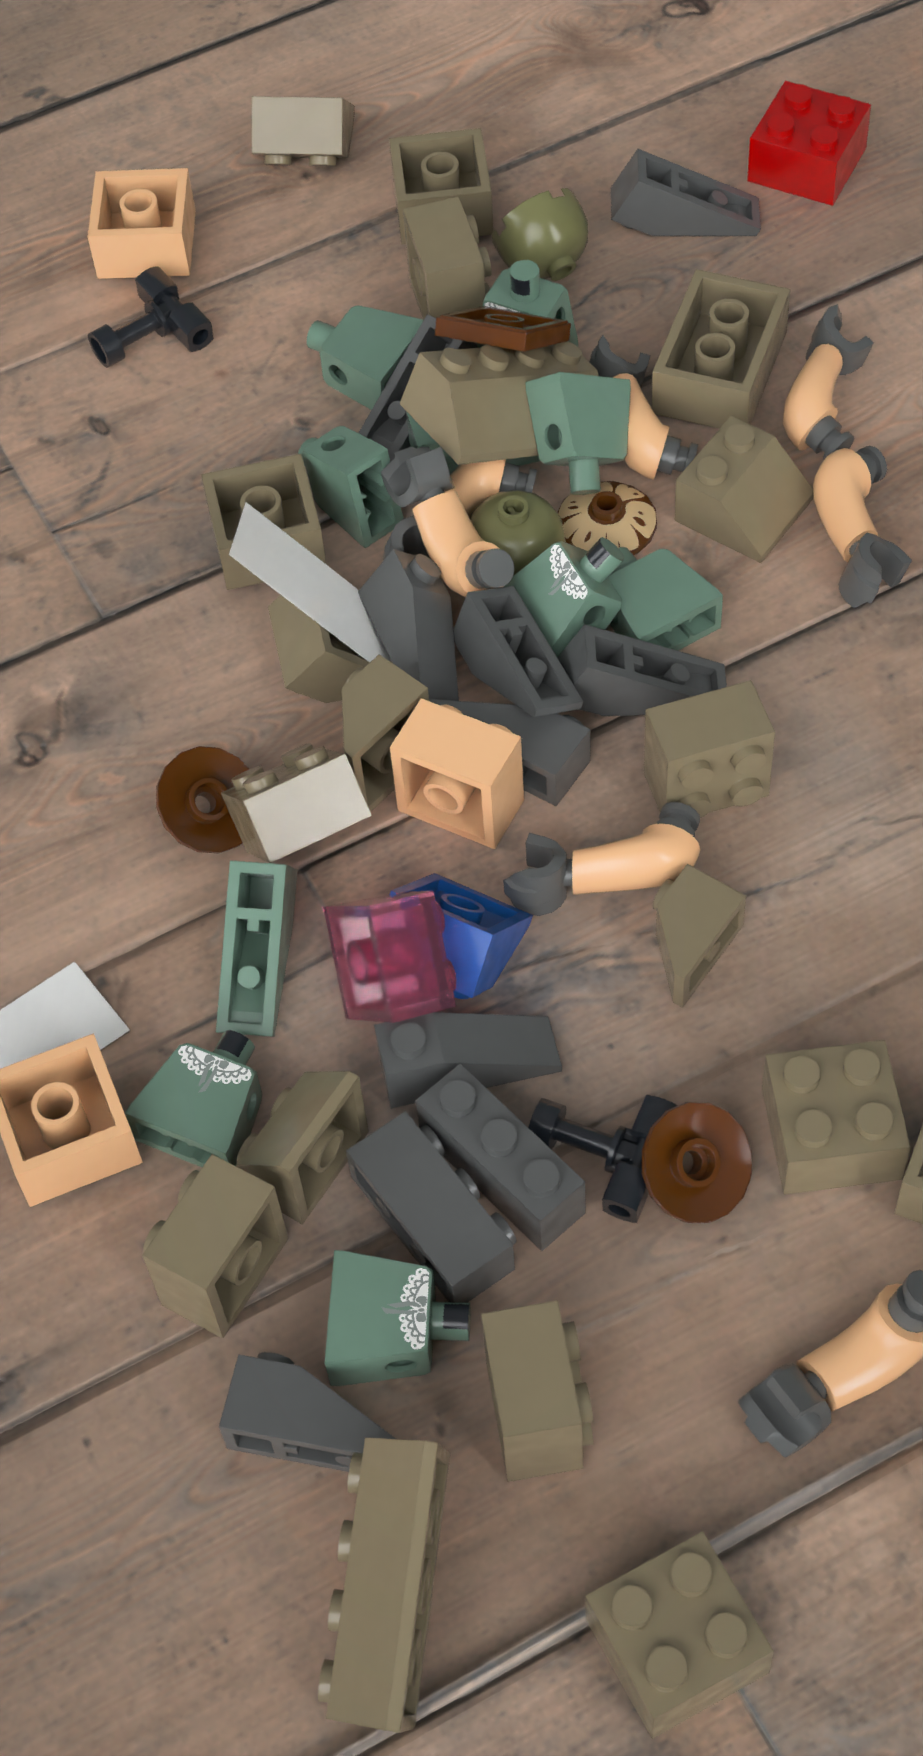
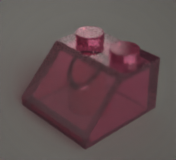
M433 891L403 892L323 907L346 1019L394 1023L456 1007L453 992L457 984L456 973L452 963L446 957L442 933L445 930V918L441 906L435 901Z

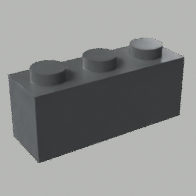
M461 1064L457 1065L415 1100L419 1128L426 1124L434 1131L445 1150V1155L443 1156L456 1169H464L474 1181L478 1190L541 1251L546 1249L586 1213L585 1181Z
M405 1111L346 1150L352 1179L419 1265L427 1266L433 1270L435 1285L448 1302L468 1303L515 1270L513 1245L517 1240L511 1227L499 1213L495 1212L491 1216L478 1201L480 1193L474 1181L464 1169L459 1168L454 1171L442 1157L445 1155L443 1145L428 1125L425 1124L419 1128Z

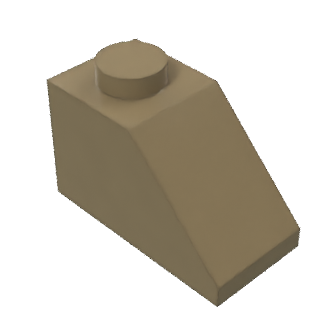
M689 864L686 865L675 881L668 879L662 884L653 901V909L656 910V938L672 1001L682 1008L743 927L746 895Z

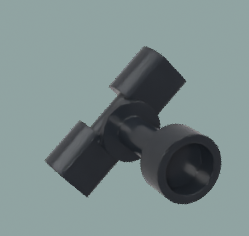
M151 267L143 271L135 279L138 296L144 302L146 314L115 331L105 324L88 334V340L95 356L106 368L125 359L124 347L154 331L161 337H165L172 332L190 352L203 349L214 339L209 319L194 303L182 304L180 302L177 285L160 267Z
M646 1095L632 1129L620 1126L613 1136L566 1119L565 1105L541 1098L533 1112L528 1128L551 1150L556 1142L559 1141L606 1158L604 1170L611 1173L612 1177L602 1198L603 1211L618 1219L637 1223L649 1195L642 1176V1148L651 1126L665 1111L678 1105L657 1096Z

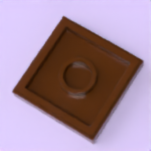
M482 306L436 317L435 335L525 352L569 341L571 323H568L567 320Z

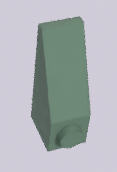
M230 861L216 1032L218 1033L232 1030L244 1035L275 1036L293 929L298 869L287 864Z

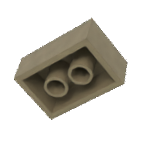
M696 269L652 371V410L654 413L718 429L722 427L730 416L751 425L787 333L790 289Z

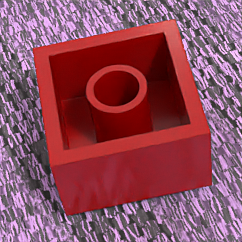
M784 81L750 137L747 181L833 206L867 147L871 104L854 100L847 96L814 89L804 84Z

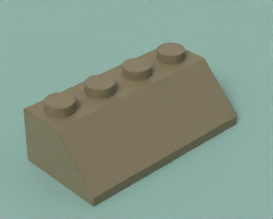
M568 341L525 352L485 345L482 348H446L443 351L420 352L401 398L400 405L458 465L539 456L525 382L557 372L598 376V371L582 356L581 349Z
M365 1438L363 1453L353 1452L348 1474V1493L357 1494L354 1521H343L338 1545V1561L348 1562L344 1590L334 1589L328 1616V1630L338 1632L334 1660H324L318 1687V1701L328 1703L326 1719L398 1733L415 1728L451 1454L438 1442Z

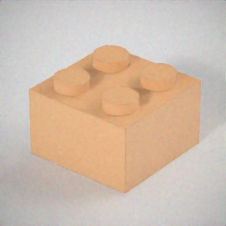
M188 168L95 172L88 241L97 279L134 278L151 267H160L168 277L190 276L196 209Z
M421 698L390 746L398 811L496 849L524 801L521 736L513 734L502 725L487 724L464 715L453 706L438 705Z
M94 1033L0 1069V1134L16 1179L30 1207L143 1163Z

